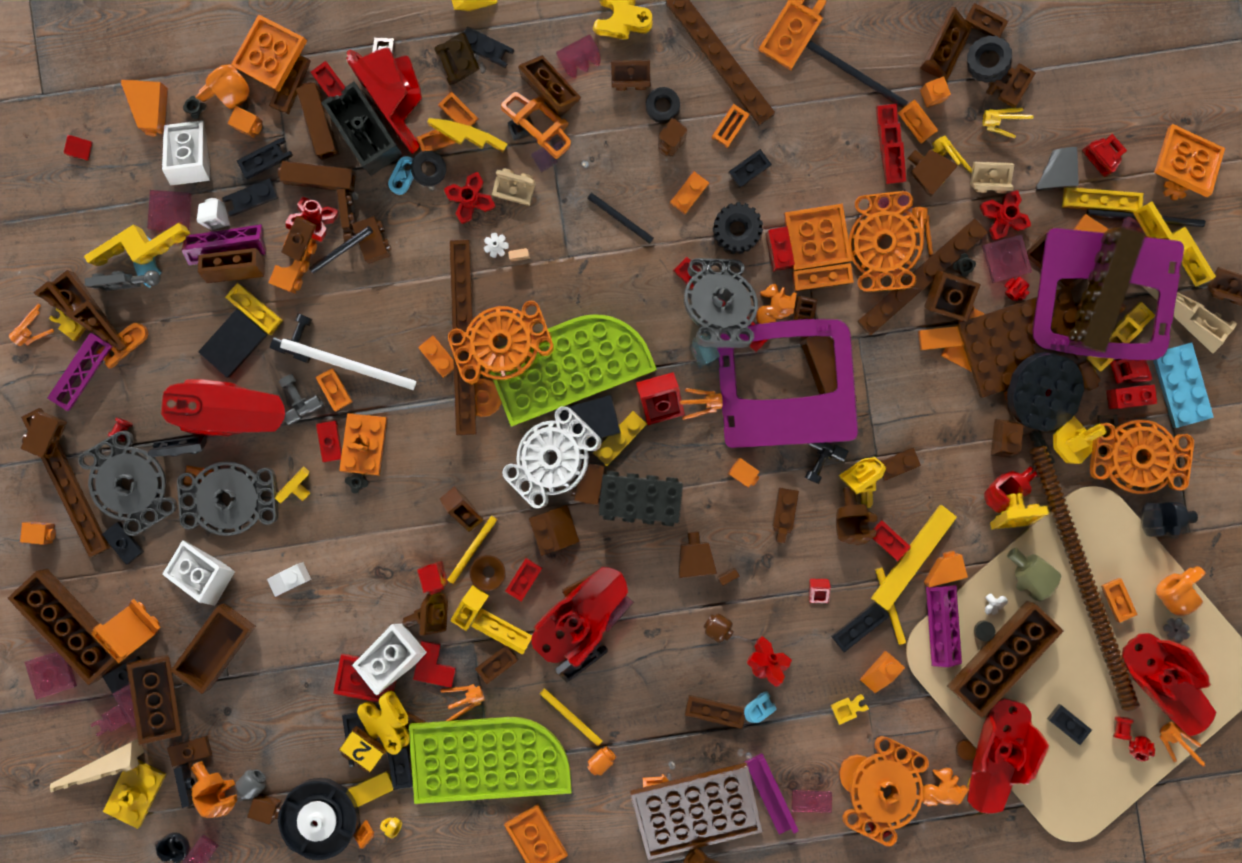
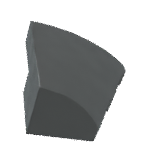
M1077 147L1060 148L1052 151L1049 162L1042 172L1043 175L1040 182L1036 185V190H1054L1055 188L1079 186Z

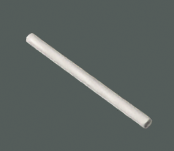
M284 338L280 345V348L407 389L414 390L417 382Z

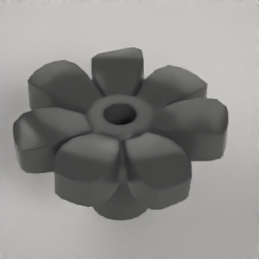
M1170 618L1167 620L1168 624L1163 626L1164 631L1169 632L1167 636L1170 639L1175 637L1176 643H1181L1183 639L1187 640L1190 637V634L1187 632L1190 628L1181 618L1176 620Z

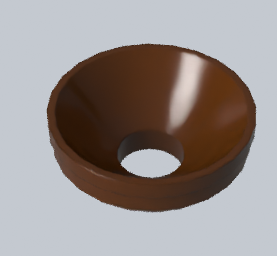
M484 555L477 558L470 568L472 583L483 591L497 589L503 583L506 576L504 564L500 559L492 555ZM487 566L493 567L495 571L494 576L491 578L486 577L483 573L484 568Z

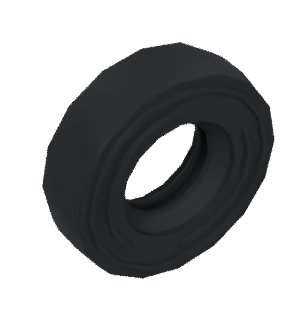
M658 87L648 95L646 111L655 122L668 123L678 115L680 99L675 91L667 87ZM665 98L669 100L670 109L666 112L658 111L655 106L658 99Z
M423 151L413 158L411 173L419 184L434 186L444 179L446 164L438 153ZM425 161L434 164V175L427 176L423 173L422 164Z

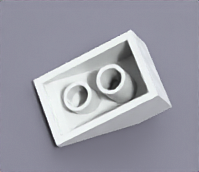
M204 121L164 125L162 171L170 186L210 181V162Z
M182 540L162 575L198 602L215 606L235 571L218 559Z
M392 624L352 666L372 691L378 695L411 669L427 652L405 625Z

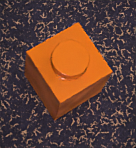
M944 76L925 83L920 90L926 108L945 102L951 95Z
M235 106L227 124L233 129L255 138L256 134H259L262 129L263 121L258 116Z
M738 458L728 472V475L749 488L750 485L754 486L760 478L758 476L760 471L743 459Z
M33 521L22 522L20 542L41 545L53 543L56 536L55 524Z

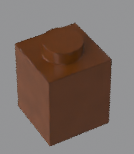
M260 793L256 798H253L247 818L270 825L275 819H278L281 800Z

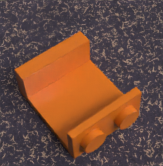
M132 599L127 608L104 625L101 623L93 629L92 636L120 663L159 632L160 623L154 616H150L146 612V608L141 602Z

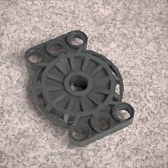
M695 258L691 260L687 271L692 278L684 292V305L690 318L701 327L696 334L695 340L702 347L746 348L750 346L754 339L752 330L747 327L750 326L756 316L758 300L751 284L742 277L745 267L739 260ZM698 265L702 271L697 272L693 270L692 266ZM718 266L721 271L714 272L711 267ZM735 266L739 269L740 272L734 273L731 271L730 267ZM693 283V284H694V287H693V290L691 291V290H689V287H690L691 284ZM751 298L753 299L754 306H751ZM719 299H722L726 302L724 307H721L723 305V301ZM753 313L751 319L748 320V315ZM700 334H708L710 336V340H703ZM720 334H727L730 340H722ZM745 334L748 336L749 340L743 341L740 339L739 335Z
M120 431L79 456L78 463L83 469L91 470L88 486L96 506L112 518L125 520L123 524L124 532L134 536L174 513L177 509V502L172 497H164L166 477L161 464L155 457L149 456L147 451L131 447L134 441L133 435L128 431ZM121 434L126 435L128 438L126 445H121L118 442V437ZM103 445H108L111 448L109 455L102 453L101 448ZM86 455H91L94 458L92 466L85 463L84 458ZM93 478L96 479V491H94ZM123 478L134 480L131 483L130 490L123 487ZM97 494H98L100 500L104 503V505H102V504L99 502V500H98V498H97V496H96ZM164 501H169L172 504L171 511L163 509L162 503ZM107 508L118 512V515L110 512ZM147 511H152L155 514L154 521L146 519L145 514ZM131 521H135L138 524L139 528L137 531L129 529Z
M220 462L206 467L197 477L192 473H183L177 479L179 518L181 526L185 529H193L200 524L211 533L231 536L250 529L258 519L265 525L272 524L278 519V501L275 499L277 494L276 475L271 468H262L255 474L245 465L236 462ZM220 465H231V468L221 469ZM237 467L242 468V469L245 470L247 473H245V472H243V471H241V470H238ZM214 468V472L207 476L204 475L208 470ZM264 471L269 472L271 476L268 482H264L261 479V474ZM185 476H189L192 479L190 487H186L183 484ZM264 491H269L272 494V499L269 502L264 501L262 498ZM224 492L228 493L230 497H234V500L229 505H225L222 501ZM187 495L191 496L194 500L192 506H187L184 502ZM266 510H270L273 513L271 521L264 519L263 514ZM188 515H192L195 518V523L192 526L186 523ZM248 521L250 522V524L247 527L241 529L242 525L246 524ZM208 524L219 528L218 531L209 527ZM225 529H235V532H224Z

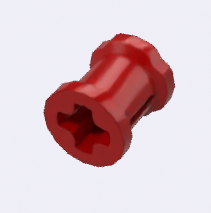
M116 417V423L107 436L110 437L120 431H128L129 427H132L133 424ZM121 434L118 437V441L125 442V435Z
M1115 716L1116 732L1113 733V737L1132 740L1130 733L1131 724L1134 723V720Z

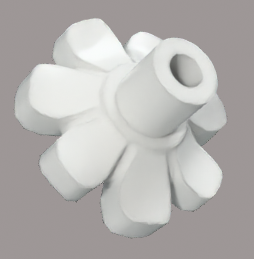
M492 233L491 239L486 237L484 242L488 245L484 247L485 252H490V256L496 258L497 253L501 257L504 256L505 252L503 249L509 248V244L504 242L506 237L502 234L498 237L497 233Z
M988 594L985 599L989 602V605L985 607V613L997 614L998 609L1001 610L1007 605V598L1001 596L996 599L992 594Z

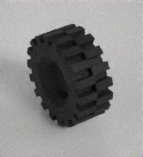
M736 202L734 205L732 203L728 204L727 207L721 209L714 221L713 237L717 240V245L719 247L722 246L726 252L727 250L731 251V254H743L745 251H750L758 243L763 232V221L760 220V214L755 212L756 209L754 207H748L749 204L747 203L741 205V202ZM739 221L744 224V234L735 236L731 233L730 225L733 222Z

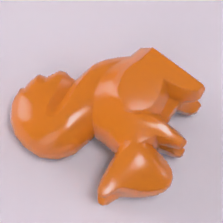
M771 284L764 291L760 292L761 296L771 299V304L761 306L757 310L756 320L759 324L776 322V319H783L790 314H794L797 293L794 292L791 296H786L785 287H782L781 291L778 292L777 284Z
M951 768L933 769V773L941 782L938 787L933 784L923 786L922 803L929 807L937 806L938 803L959 805L969 789L965 785H957L959 777L957 775L952 777L953 771Z

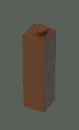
M303 83L296 90L316 156L323 160L340 155L327 111L321 103L323 98L320 88L316 83Z
M282 161L281 167L278 168V178L285 185L335 191L345 188L348 192L354 193L356 173L352 169Z

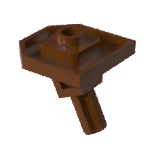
M444 593L427 594L421 604V608L415 610L413 614L404 617L402 624L406 628L419 624V635L423 636L447 631L448 601Z

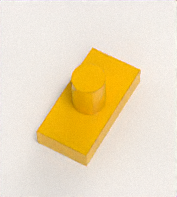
M303 466L276 494L275 499L282 503L292 492L301 501H304L310 492L300 483L308 476L309 470Z

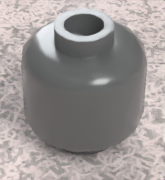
M257 769L247 770L236 782L238 796L244 800L256 798L266 787L265 775Z

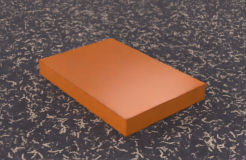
M539 804L534 805L504 824L526 863H557L568 856L567 851Z

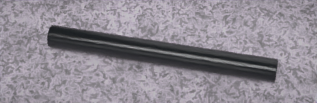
M592 192L589 194L588 200L651 244L654 239L653 236Z
M367 226L310 266L309 270L312 273L317 272L372 234V228Z

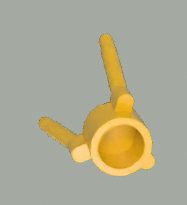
M1023 108L989 109L984 112L982 125L987 126V131H994L1014 139L1016 137L1014 134L995 126L1000 125L1001 119H1033L1034 116L1004 114L1022 112Z
M942 136L932 143L933 151L942 156L949 153L957 165H960L961 162L972 173V168L953 147L946 136Z

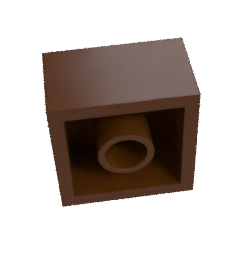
M937 270L924 308L967 322L981 284Z

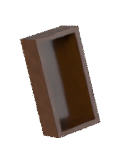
M812 336L801 341L800 344L819 395L835 392L838 388L834 339L830 336Z
M225 603L217 606L170 671L201 694L209 691L256 628V625Z

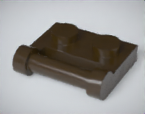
M461 32L445 43L434 47L447 74L446 79L449 85L456 84L480 70L465 33ZM448 50H450L458 73L456 74L446 54Z

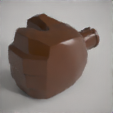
M850 487L843 488L845 506L838 508L836 513L838 539L847 544L864 545L870 539L876 537V530L870 529L868 523L877 521V515L870 512L867 505L857 504L856 493Z

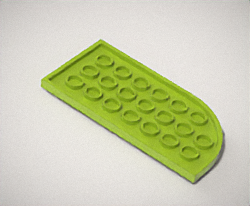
M594 314L580 316L548 328L554 344V350L550 355L542 356L537 353L531 366L522 374L511 379H493L509 423L513 427L554 411L559 407L567 406L657 371L645 341L637 331L617 318ZM546 341L539 345L541 351H547L550 348V343ZM529 357L521 365V368H523L528 363V361L530 360ZM515 369L511 372H507L506 375L513 374L519 370ZM490 371L491 375L501 376V373H494Z
M499 717L409 724L414 804L572 793L571 772L567 754L556 736L537 722L520 717Z

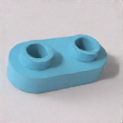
M405 156L399 159L388 181L389 188L393 193L402 195L408 191L414 178L411 169L406 171L405 167L411 165L413 158ZM402 182V187L397 188V183Z

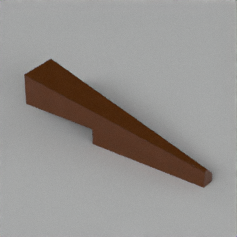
M66 270L54 281H47L33 292L36 296L65 313L66 316L95 333L119 351L127 348V345L75 272Z

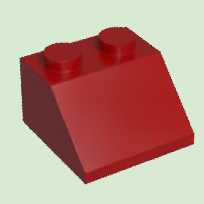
M674 372L636 383L647 425L685 415L683 404H680L682 399Z

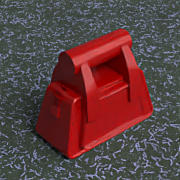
M1112 133L1106 139L1101 138L1091 142V144L1082 149V152L1103 177H1107L1115 172L1122 161L1121 156L1127 152V149Z
M1118 359L1110 363L1116 383L1124 382V380H1127L1128 383L1152 380L1147 360ZM1119 364H1122V368L1125 374L1124 376L1122 375Z

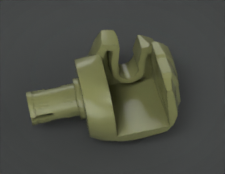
M1017 548L1010 550L1007 557L1018 565L1015 570V576L1018 580L1016 588L1019 591L1029 590L1031 592L1029 596L1039 602L1046 598H1051L1060 584L1061 574L1048 562L1035 554L1025 557Z

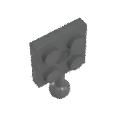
M154 270L147 271L145 275L141 276L124 274V271L111 272L112 275L105 276V274L97 273L92 274L90 278H84L85 286L99 291L141 287V283L156 286L161 279L159 273Z

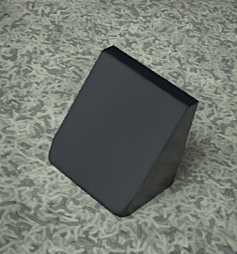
M528 116L526 120L533 125L530 116ZM513 120L507 122L514 141L531 135Z

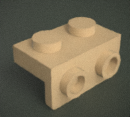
M973 162L970 186L980 193H986L987 190H995L996 193L1013 191L1014 186L1011 185L1014 164Z
M505 168L502 171L497 170L492 196L530 206L536 186L535 180L532 179L533 177L523 173L521 176L513 174L512 170Z

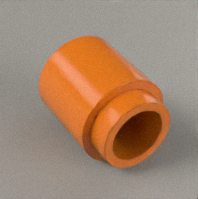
M605 746L603 749H599L587 761L589 764L587 768L594 776L597 774L601 776L614 764V760L617 757Z

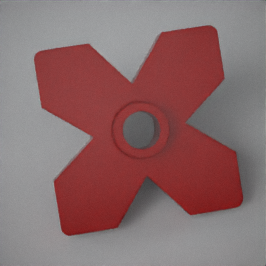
M478 172L467 176L466 186L460 187L452 184L444 188L449 201L460 203L456 215L461 224L472 220L474 208L488 212L496 207L490 195L480 193L484 182Z
M1018 190L1004 195L1002 204L992 199L980 205L983 216L995 219L989 229L994 241L1007 236L1009 226L1017 231L1031 226L1028 215L1020 213L1018 206L1022 199Z
M302 197L297 204V209L300 213L290 214L285 224L286 228L291 230L295 218L300 216L317 225L312 239L321 242L327 234L325 224H333L338 217V210L329 206L322 208L317 201Z
M761 636L754 645L757 652H753L746 663L752 667V672L757 678L767 677L770 683L778 687L785 678L782 671L789 668L792 659L784 653H774L771 642Z

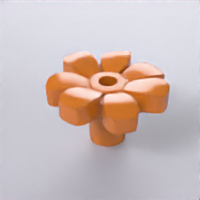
M1170 180L1165 181L1163 185L1167 188L1163 194L1166 197L1171 195L1170 199L1173 201L1186 197L1184 191L1189 190Z

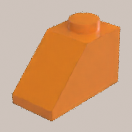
M955 551L943 553V556L938 557L924 580V584L928 587H933L968 578L962 554L955 553Z
M884 651L860 678V681L876 693L892 683L905 667L891 654Z

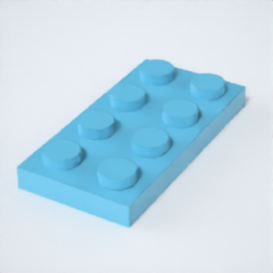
M1192 343L1167 349V352L1162 357L1153 360L1173 428L1214 418Z

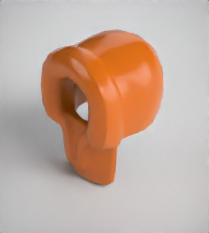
M225 64L213 70L206 77V84L199 90L195 98L205 102L216 94L220 101L232 110L235 106L239 107L247 100L250 90L246 80L238 73L237 69L233 65Z
M1195 566L1181 574L1173 573L1157 585L1155 593L1172 614L1187 616L1196 611L1203 603L1202 598L1192 585L1201 579L1206 572L1201 567Z

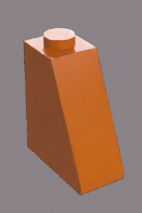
M121 80V85L137 127L149 136L164 134L168 88L161 82Z

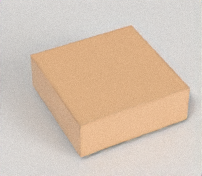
M527 248L508 252L511 262L530 259Z

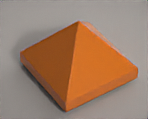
M367 820L363 822L354 834V838L361 849L374 838V831Z

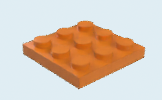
M258 15L231 65L238 71L279 92L308 40Z
M1172 124L1167 129L1154 173L1208 198L1213 193L1225 148Z
M843 203L784 213L795 261L793 271L852 261Z

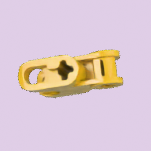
M599 0L603 7L610 8L614 13L609 19H597L594 22L592 30L597 35L628 39L630 31L645 34L652 29L651 11L645 7L635 6L636 0Z
M388 691L379 699L382 711L373 702L369 701L361 704L358 707L357 713L370 737L374 739L380 738L387 752L397 754L402 750V747L410 743L409 732L405 727L408 723V715L395 692Z

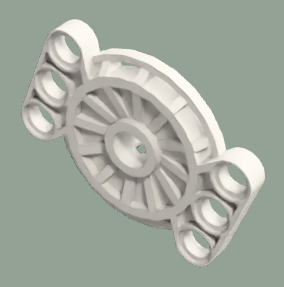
M565 406L559 407L556 410V421L539 423L524 435L517 450V465L507 464L502 472L505 480L533 508L542 509L546 507L549 501L548 495L563 494L579 484L588 467V451H597L601 446L600 437L572 409ZM564 410L569 412V418L566 421L560 419V414ZM580 423L583 430L580 434H575L573 428L576 424ZM549 425L548 427L539 430L540 427ZM590 437L596 439V445L592 448L587 446V440ZM555 451L557 453V461L553 465H549L550 455L548 452ZM582 459H584V466L582 468V471H579ZM512 467L517 470V475L514 478L508 476V471ZM576 475H579L576 481L570 485V482ZM524 481L530 483V488L526 492L521 489V484ZM566 487L561 491H555V488ZM537 494L543 497L541 505H536L534 502Z

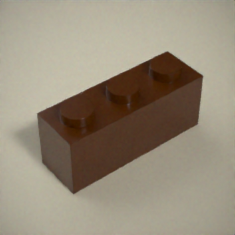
M257 248L198 255V273L207 284L264 277L265 259Z

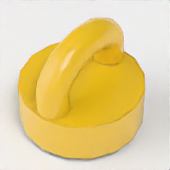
M396 817L386 818L380 824V829L391 839L397 836L402 827V821Z

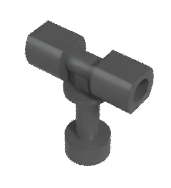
M293 374L279 380L282 389L287 388L295 402L292 404L293 409L285 413L284 420L288 425L303 418L302 415L308 412L313 413L324 407L320 396H314L309 400L301 398L294 386V383L297 381Z

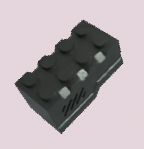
M354 81L345 87L341 92V96H330L321 103L362 167L372 176L403 156V154Z

